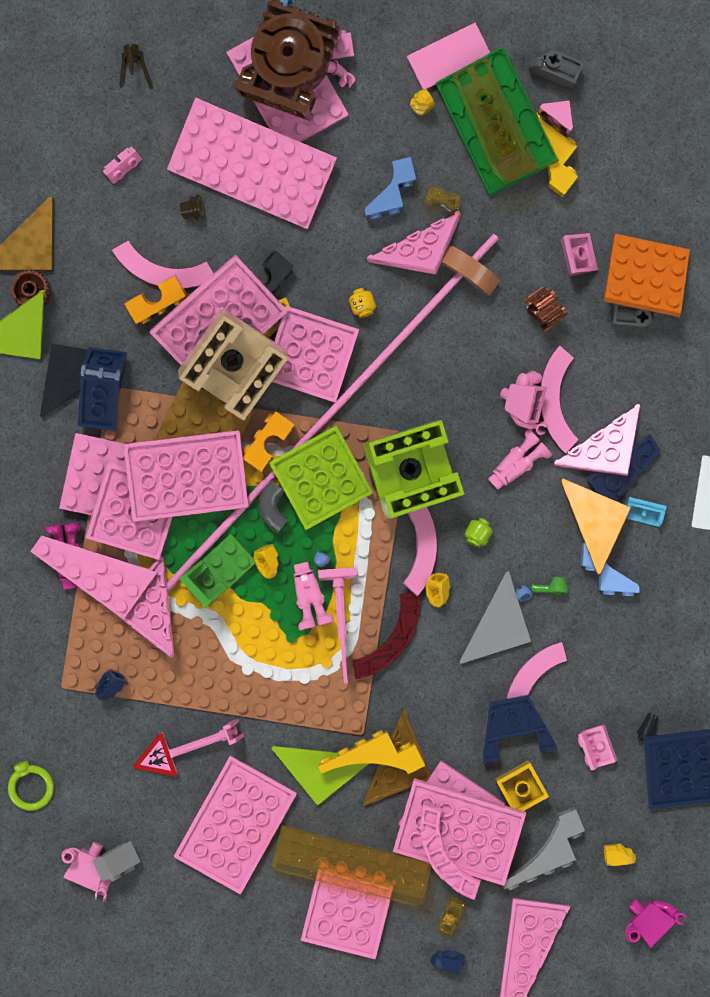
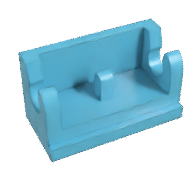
M627 497L625 505L631 509L626 519L660 527L663 523L667 506Z

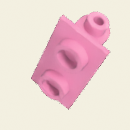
M132 146L130 148L127 147L117 156L121 160L119 163L113 159L104 167V174L113 184L122 179L128 171L136 167L142 160Z

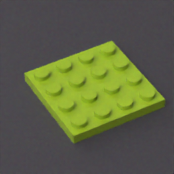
M337 425L269 462L305 530L373 494Z

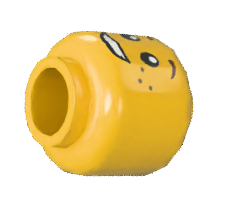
M364 288L356 289L349 298V304L354 315L364 318L373 314L376 303L372 292L364 291Z

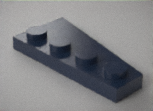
M649 434L634 444L628 476L594 472L586 477L596 493L616 501L660 452V448Z

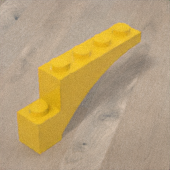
M537 113L559 159L558 162L547 167L550 181L548 187L563 197L578 178L577 172L572 167L564 166L576 150V142L569 136H563L558 127L553 124L549 125L545 122V118Z
M380 730L372 734L373 738L367 741L365 738L354 743L355 747L351 749L345 747L337 752L338 755L333 758L327 756L321 759V764L318 765V768L322 774L346 765L375 763L400 768L410 774L424 767L425 763L415 743H405L397 751L388 732Z

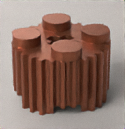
M30 269L28 271L24 270V272L20 271V274H17L18 277H14L15 280H12L13 284H11L10 294L18 305H22L41 290H45L44 306L49 302L50 292H52L49 285L50 282L38 271H31ZM30 286L35 288L32 294L27 293L30 290Z
M541 287L524 300L525 304L529 305L526 307V310L533 320L536 319L537 322L542 324L540 328L544 332L568 315L566 309L562 305L559 306L556 301L558 299L556 293L552 289L549 291L547 287Z

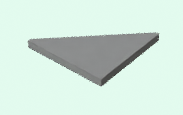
M509 571L505 572L460 659V664L531 642Z

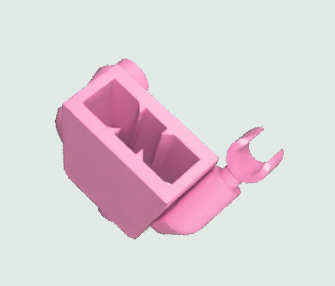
M530 371L526 374L521 373L517 377L516 384H511L509 389L503 388L500 397L506 400L505 410L510 413V416L518 426L530 430L536 429L539 435H543L545 431L540 430L539 426L548 427V424L544 421L539 422L547 387L536 386V384L541 383L542 376L540 373Z
M93 842L89 851L84 848L81 850L77 848L65 849L61 855L62 861L72 864L63 878L96 891L95 900H97L98 895H103V902H105L106 892L111 881L109 879L102 882L92 861L100 856L103 845Z

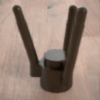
M137 44L124 45L119 87H123L126 60L129 63L130 74L133 75V63L138 62L139 59L150 89H153L143 59V51H139Z

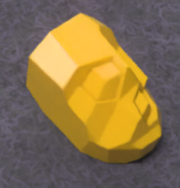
M426 89L418 91L410 102V107L414 113L421 116L432 110L435 106L432 96Z
M273 544L263 546L254 551L256 566L260 573L268 579L275 577L277 574L278 553Z
M435 573L427 578L426 594L433 606L440 607L446 603L449 597L450 582L447 574Z
M622 844L604 845L606 866L635 863L636 855L630 848H625Z

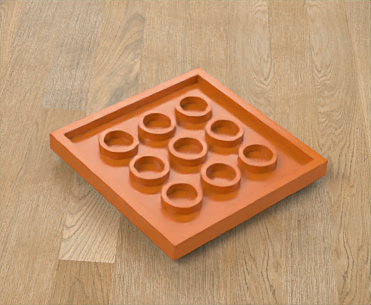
M615 234L604 301L680 317L690 249Z

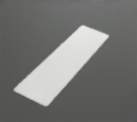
M702 456L692 527L710 530V456Z

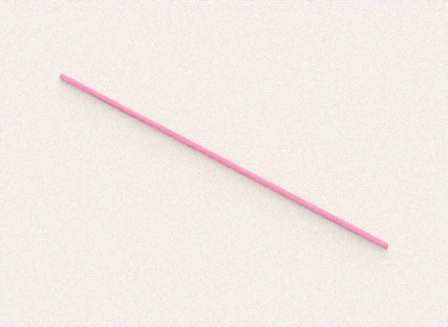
M493 234L472 258L479 261L499 238ZM456 273L292 449L312 439L463 278ZM273 470L247 496L248 507L263 492L269 481H273L276 478ZM248 507L238 508L232 512L167 582L168 592L180 580L179 578L192 568Z

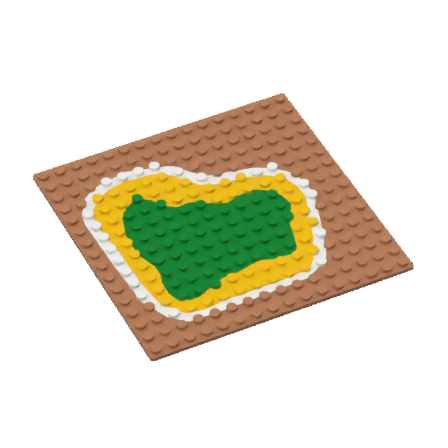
M121 388L119 393L116 431L102 429L100 438L124 444L153 441L176 396ZM252 408L250 413L253 416L241 438L242 452L248 444L252 446L255 441L254 435L259 429H264L266 426L264 421L270 413L274 414V411ZM278 412L295 424V427L285 441L276 436L269 437L265 441L264 447L266 452L273 456L271 461L290 451L319 421V418ZM329 420L314 437L337 425L373 494L305 530L286 493H284L278 502V509L288 518V521L277 534L261 518L259 511L260 494L194 565L203 560L224 539L232 534L253 558L254 551L263 546L273 544L278 553L277 574L271 579L265 578L255 563L206 608L179 580L168 592L174 647L173 658L160 650L109 608L78 587L76 589L64 664L62 688L95 693L102 675L111 669L121 673L127 679L123 689L114 697L362 735L365 729L373 674L355 679L352 660L374 652L378 646L397 517L385 518L378 493L375 491L370 480L369 463L363 443L399 431ZM243 459L247 496L273 470L270 464L261 472ZM276 477L273 480V482L282 488L279 480ZM235 509L172 517L161 552V556L165 560L167 582ZM88 515L86 531L89 525L91 515ZM84 538L83 549L146 569H150L156 560ZM317 551L331 557L326 566L319 567L315 564L314 557ZM309 562L310 570L313 569L320 591L324 595L322 606L327 614L334 617V622L318 626L316 611L313 604H311V612L316 627L299 630L298 625L303 620V610L296 604L297 594L293 575L295 574L294 565ZM357 567L358 578L344 579L345 649L348 683L344 684L335 588H333V580L319 581L318 570Z

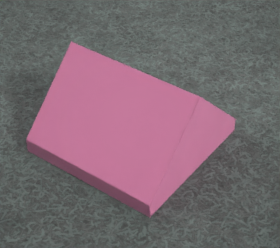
M570 101L542 104L537 113L545 118L546 123L558 127L563 136H569L573 128Z
M590 233L565 235L562 237L561 244L569 277L598 270Z

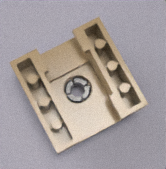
M221 308L211 324L198 336L194 348L178 369V375L180 380L195 390L199 391L202 387L226 403L224 405L225 409L240 419L245 420L288 360L286 349L264 336L253 324L241 320L224 308ZM236 354L237 358L234 361L227 360L229 355Z

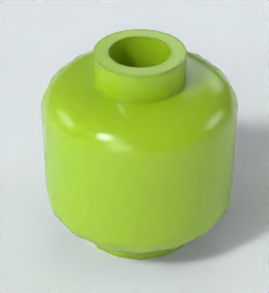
M482 518L471 520L464 534L467 538L466 542L478 548L487 545L493 532L489 526L490 523Z

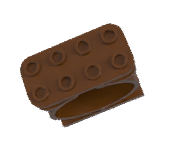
M279 0L268 1L266 4L268 7L267 11L263 12L262 15L263 21L259 23V29L252 40V63L242 68L238 80H235L233 88L241 97L311 121L313 116L312 110L317 99L314 89L326 76L329 60L333 58V50L338 45L337 40L338 37H341L342 31L333 19H320L319 15L313 12L306 14L301 12V9L291 5L290 8L284 6ZM297 28L303 31L310 38L313 48L320 49V53L310 49L308 41L302 34L297 31L284 29ZM288 49H292L293 54L291 56H284ZM262 53H265L267 55L268 62L270 63L272 68L278 73L284 75H293L296 73L299 74L294 76H280L278 74H275L267 67L264 57L262 56ZM307 68L312 70V72L304 71L303 69ZM262 80L270 88V90L266 91L260 89ZM281 95L293 96V99L290 100L288 98L282 97Z

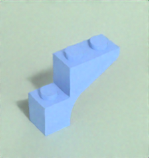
M582 543L581 566H585V570L596 571L586 543ZM606 563L601 575H599L598 590H602L603 594L615 595V591H619L624 596H634V592L639 593V585Z

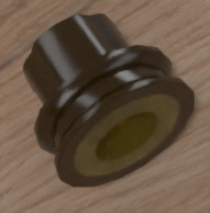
M199 194L195 197L190 196L189 201L180 203V211L184 219L194 217L195 220H199V218H205V207Z

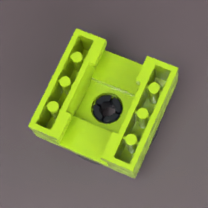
M442 420L432 421L363 443L369 463L370 480L375 491L378 493L385 518H394L464 495L458 472L452 473L444 444L448 443ZM407 464L412 466V472L409 475L403 471Z

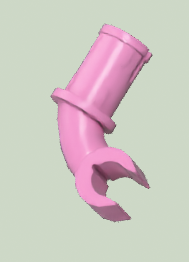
M337 60L329 61L327 73L338 75L340 77L339 85L342 88L346 83L350 88L355 81V77L338 64Z

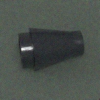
M647 713L646 718L637 731L638 739L644 741L643 737L655 736L658 716Z

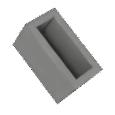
M131 841L120 844L92 860L102 882L109 879L113 882L119 879L122 872L126 874L134 870V865L141 862Z

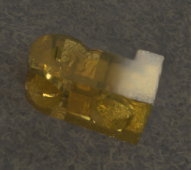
M430 185L423 206L431 208L433 203L444 207L448 212H455L461 205V199L457 194Z
M451 895L448 896L437 931L450 936L453 935L465 908L464 900Z

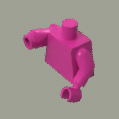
M634 899L628 905V908L635 914L630 918L631 923L626 927V938L630 942L635 943L639 941L641 935L647 944L652 947L676 922L679 925L685 926L680 922L681 917L684 916L688 920L689 917L680 913L679 910L667 902L658 900L651 902L648 900L642 905L637 899Z

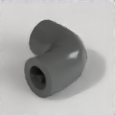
M270 480L259 498V511L262 520L277 534L288 521V518L278 509V502L285 491Z

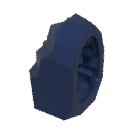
M111 669L106 671L96 687L95 695L97 699L106 701L114 697L123 689L127 681L125 676Z
M451 950L437 951L432 955L430 961L434 966L458 975L465 955Z

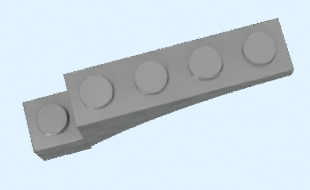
M575 807L557 814L556 824L542 848L524 866L507 875L505 885L503 886L504 889H515L523 881L527 883L532 882L540 874L548 875L555 872L557 867L562 866V868L573 864L572 861L576 859L567 838L575 839L582 835L581 832L585 831Z

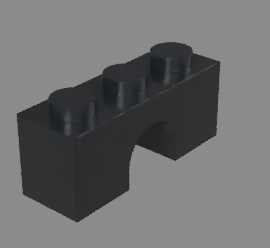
M273 250L261 264L269 273V278L264 285L272 294H275L280 288L279 283L283 279L289 278L293 272L291 269L294 266L278 251Z

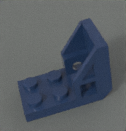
M89 347L80 374L78 426L116 431L119 393L123 383L127 352Z

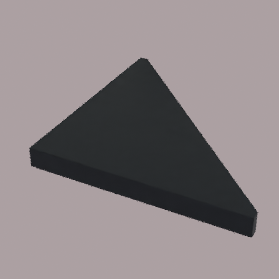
M57 344L51 345L40 417L46 416L79 392L81 368L88 349Z

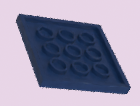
M710 729L643 737L649 809L710 802Z

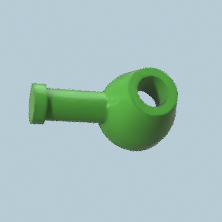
M553 577L550 585H535L532 583V593L541 592L566 595L568 594V587L565 578Z

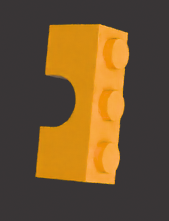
M176 274L158 284L162 293L160 301L150 302L141 293L125 303L136 324L139 322L144 324L152 319L151 315L155 313L160 315L169 310L167 306L173 303L177 306L185 300L184 297L187 295V292Z
M278 412L268 415L264 421L266 423L264 429H259L253 437L255 441L252 446L248 444L242 452L244 455L243 459L261 472L264 471L273 458L265 450V441L272 436L279 437L285 441L295 427V424Z

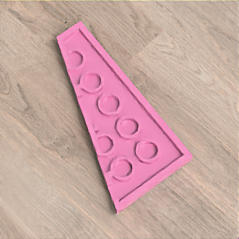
M41 536L30 551L122 619L126 618L158 573L45 536Z
M519 898L512 899L500 997H527L536 979V975L542 967L554 942V938L563 923L565 915L570 909V905Z

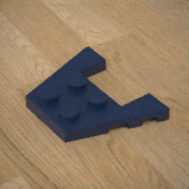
M528 695L489 703L483 763L501 760L497 744L498 739L536 732L540 752L557 749L555 741Z

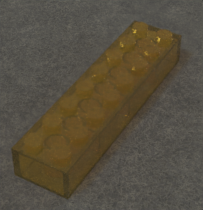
M282 826L271 869L421 907L425 899L431 864Z

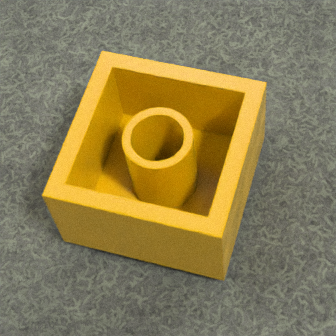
M529 760L495 778L511 808L525 811L549 797Z

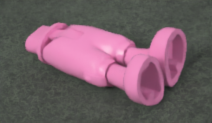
M530 429L525 431L526 438L520 447L512 448L510 453L493 470L494 474L488 478L498 490L504 484L507 486L524 472L530 471L533 462L538 458L544 457L548 459L553 455L541 442L532 453L523 457L531 447L540 441Z
M309 562L294 565L295 574L293 575L297 594L296 604L303 610V620L298 625L299 630L316 627L311 612V604H313L316 611L318 626L334 622V617L327 614L322 606L324 595L320 591L313 569L310 570Z

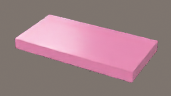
M473 23L408 55L407 59L421 88L428 90L436 86L437 81L489 54L490 51L476 23Z

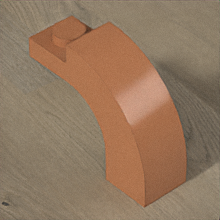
M448 245L441 265L456 272L477 290L490 296L500 279L471 256L454 246Z

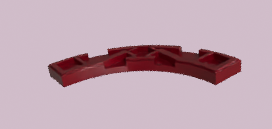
M412 592L400 594L399 617L393 632L374 652L352 660L355 679L364 678L379 672L394 662L406 649L416 630L420 613V594L418 596Z

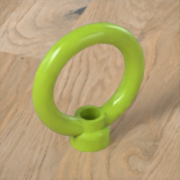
M28 760L14 765L15 772L8 782V794L12 802L17 807L27 811L38 810L46 806L54 793V782L50 774L39 766L29 765ZM29 773L40 775L46 783L44 797L35 803L22 801L16 793L18 779Z

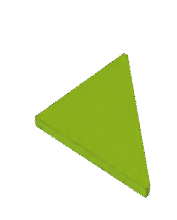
M41 290L37 295L0 320L1 354L41 359L45 290Z
M271 747L317 806L369 764L346 765L321 774L318 765L321 764L320 760L327 756L333 758L338 753L292 747Z

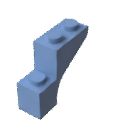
M411 157L392 161V182L365 208L366 218L375 220L381 218L382 214L389 213V215H395L403 209L399 186H402V189L409 188L416 182Z

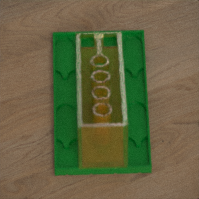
M503 46L436 82L437 88L491 196L559 161L511 59Z

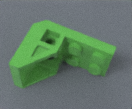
M230 534L203 560H200L179 579L206 608L255 564V561L236 538Z

